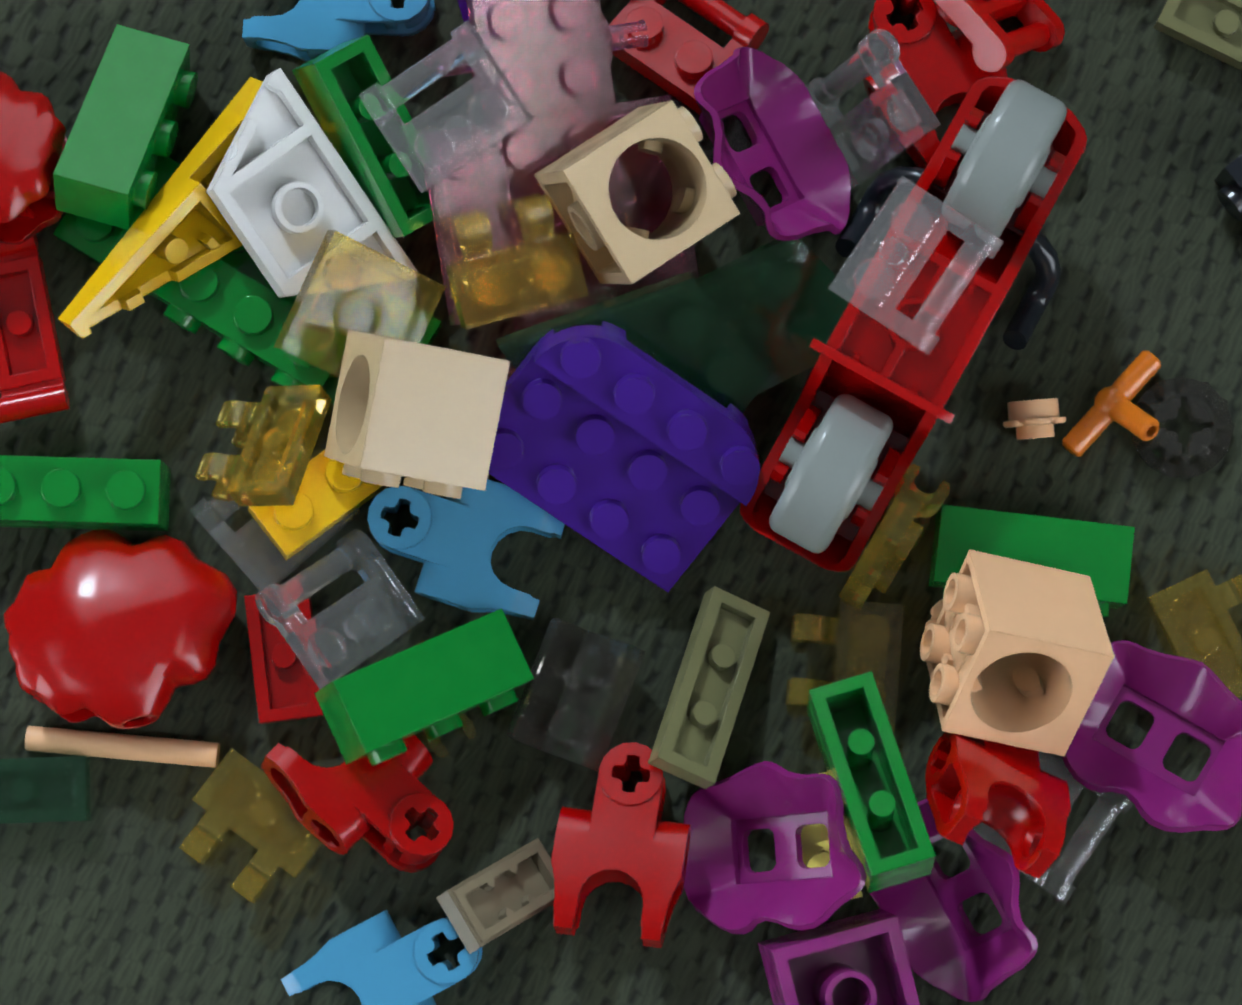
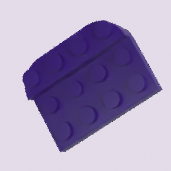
M603 321L601 326L578 325L558 332L552 329L534 345L508 379L505 385L489 474L666 592H669L738 504L741 502L745 506L748 505L758 484L760 462L756 442L748 426V420L737 407L730 403L725 408L629 342L626 338L625 330Z

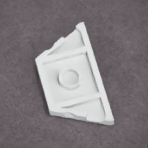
M279 68L268 74L206 192L279 298L412 279L418 274V271L396 238L393 237L391 231L282 69Z

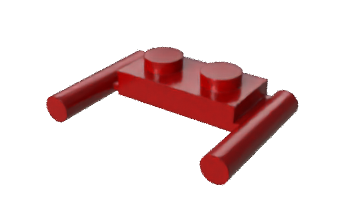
M36 235L20 245L0 243V424L70 409L69 397L64 383L66 377L43 261L39 257Z

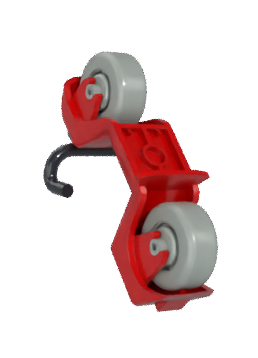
M985 77L979 79L970 87L925 169L921 167H895L880 173L867 187L861 201L835 245L837 252L848 259L855 258L860 253L890 198L902 191L911 193L890 227L827 344L813 338L809 346L821 353L786 424L760 469L758 484L752 499L747 506L742 503L740 504V515L754 531L823 569L835 572H848L853 569L937 418L951 424L955 415L943 408L1015 280L1027 255H1029L1034 263L1035 276L1003 334V341L1009 348L1021 350L1026 347L1057 289L1061 275L1058 254L1040 230L1085 151L1087 143L1085 129L1074 113L1061 100L1023 80H1015L1009 77Z

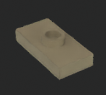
M539 838L436 897L469 954L554 904V875L551 858Z

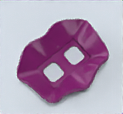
M750 47L735 49L732 56L719 66L708 71L694 88L696 102L702 110L699 120L714 146L713 163H718L727 172L757 226H765L767 232L776 240H798L824 231L831 232L834 235L840 234L847 224L850 213L851 180L849 168L842 151L826 125L808 89L792 70L764 52ZM731 115H735L741 120L752 141V146L741 152L734 151L725 137L722 119ZM760 171H766L771 175L782 196V202L771 208L764 197L753 189L750 183V176Z
M1120 640L1112 642L1111 647L1114 658L1065 756H1061L1066 768L1076 781L1089 790L1126 795L1134 803L1139 814L1150 825L1163 831L1178 833L1203 830L1220 831L1235 826L1242 815V701L1203 662L1150 650L1131 641ZM1124 702L1134 704L1153 717L1152 727L1142 744L1136 749H1130L1110 738L1106 732V727L1119 705ZM1180 734H1186L1206 745L1210 750L1209 759L1198 778L1194 781H1186L1166 770L1163 766V758L1174 739Z
M763 761L728 778L715 782L714 785L707 789L698 788L688 802L684 814V824L691 825V841L684 889L688 900L697 912L702 914L709 922L730 934L744 935L751 932L757 924L764 921L778 923L787 928L800 931L816 928L827 921L841 905L860 892L866 883L867 875L864 866L852 851L848 842L844 825L841 791L836 779L830 775L817 773L798 774L787 771L774 762ZM823 824L828 830L829 863L824 867L808 868L803 862L802 829L806 825ZM770 829L774 834L776 865L771 871L755 872L750 867L748 836L753 830Z
M927 798L917 802L931 844L944 838L937 832L933 813ZM972 829L962 845L970 859V867L954 876H947L943 873L935 859L930 875L874 891L870 895L880 909L898 916L910 967L916 974L933 987L953 998L967 1002H978L985 999L989 992L1005 979L1023 969L1035 956L1038 942L1034 934L1024 925L1019 908L1020 872L1014 866L1013 857L1005 850L983 839ZM981 892L991 897L1002 918L1000 926L986 933H978L963 910V901Z

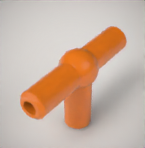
M1142 351L1111 386L1104 387L1097 393L1094 405L1062 439L1063 447L1073 456L1081 457L1113 421L1143 441H1149L1156 437L1160 428L1159 421L1131 401L1159 371L1161 361L1150 351Z

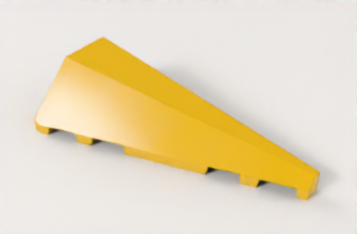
M253 77L246 81L156 194L148 208L141 213L59 316L58 319L82 339L92 334L90 328L122 309L133 310L145 303L143 297L171 280L181 282L242 246V243L215 206L206 190L263 81Z

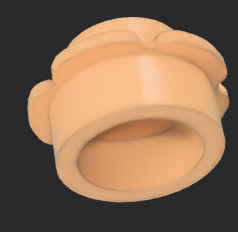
M1058 398L1007 402L1009 421L1003 422V426L1005 428L1016 427L1017 440L1055 437L1054 424L1065 423L1066 417H1060Z

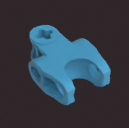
M300 0L293 9L285 14L253 16L250 19H244L242 38L248 47L278 52L308 62L345 41L367 34L385 36L415 35L424 30L432 21L436 8L435 0H405L404 8L398 9L394 8L391 0Z
M487 479L485 491L463 487L461 499L445 497L444 499L407 486L386 488L373 499L369 506L367 518L373 538L380 547L390 553L423 563L414 590L416 594L472 613H492L502 608L506 615L534 620L540 600L502 583L494 574L491 566L492 552L497 543L508 534L525 531L548 538L555 537L561 539L565 527L564 523L507 485ZM401 505L410 506L411 517L418 522L416 528L405 527L400 536L391 535V525L384 519V516L387 512L398 513Z
M385 910L330 939L313 957L282 978L281 981L289 997L306 991L319 983L335 981L352 988L360 998L361 1005H437L433 998L435 994L458 983L476 970L482 959L483 946L471 954L468 953L466 948L461 950L457 954L460 965L456 968L448 960L438 963L432 953L440 946L437 936L443 932L448 940L459 938L448 917L430 922L402 938L389 912Z

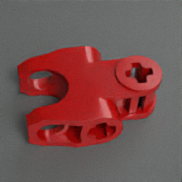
M876 0L869 16L868 32L886 67L864 78L863 84L868 98L889 136L906 151L917 167L925 169L940 143L934 128L935 114L945 106L955 103L961 104L970 87L977 80L985 77H1008L1007 70L1004 68L996 72H986L980 69L973 59V43L959 28L952 32L949 30L946 22L938 13L933 0ZM895 8L901 16L912 13L915 17L909 31L902 23L893 26L889 23Z
M945 732L932 749L925 774L926 798L933 813L937 832L942 837L963 845L968 833L978 824L984 823L1004 838L1011 849L1014 866L1020 871L1040 879L1059 856L1065 839L1067 819L1071 811L1067 781L1040 769L1039 751Z
M415 735L403 740L408 751L373 767L367 756L347 765L343 762L338 766L328 768L315 766L303 759L290 747H285L280 743L265 756L261 767L288 803L296 819L320 842L338 854H347L363 838L391 866L399 871L414 873L423 871L434 864L452 837L454 822L451 811L442 800L438 799L418 780L432 765L433 759L428 749ZM418 825L424 829L426 834L414 841L407 836L406 831H410Z
M637 742L622 743L612 748L603 757L599 767L592 811L563 806L560 810L551 857L554 875L553 926L556 933L575 936L576 929L579 928L582 909L589 894L595 888L605 883L620 882L634 888L643 899L640 924L643 946L662 948L670 919L684 889L691 841V825L662 821L666 781L663 776V770L648 764L652 752L648 746ZM631 771L641 772L643 782L637 783L635 792H625L622 782L629 780Z

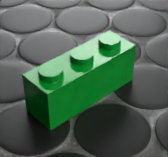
M119 24L116 25L53 173L56 210L129 230L139 207L148 208L153 200L157 186L158 174L154 169L159 157L168 159L175 145L178 122L174 120L180 107L188 109L196 92L198 73L190 71V44Z
M368 34L345 41L292 70L324 133L394 238L405 237L457 207Z
M0 455V527L168 532L171 468L162 460Z
M942 504L936 512L929 586L943 588L944 594L949 576L954 572L959 573L970 549L1088 575L1091 578L1102 617L1108 618L1109 608L1118 609L1126 605L1128 601L1135 527Z
M501 608L336 679L314 694L346 765L367 756L373 767L408 751L403 740L424 731L429 742L464 726L459 716L464 712L479 706L483 717L518 702L519 700L514 690L530 682L534 677Z
M872 671L809 690L807 713L828 775L836 779L841 791L844 823L854 853L864 866L867 875L865 885L868 893L930 875L936 856Z

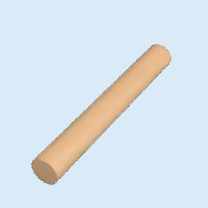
M31 725L27 726L25 734V751L217 768L219 763L220 743Z

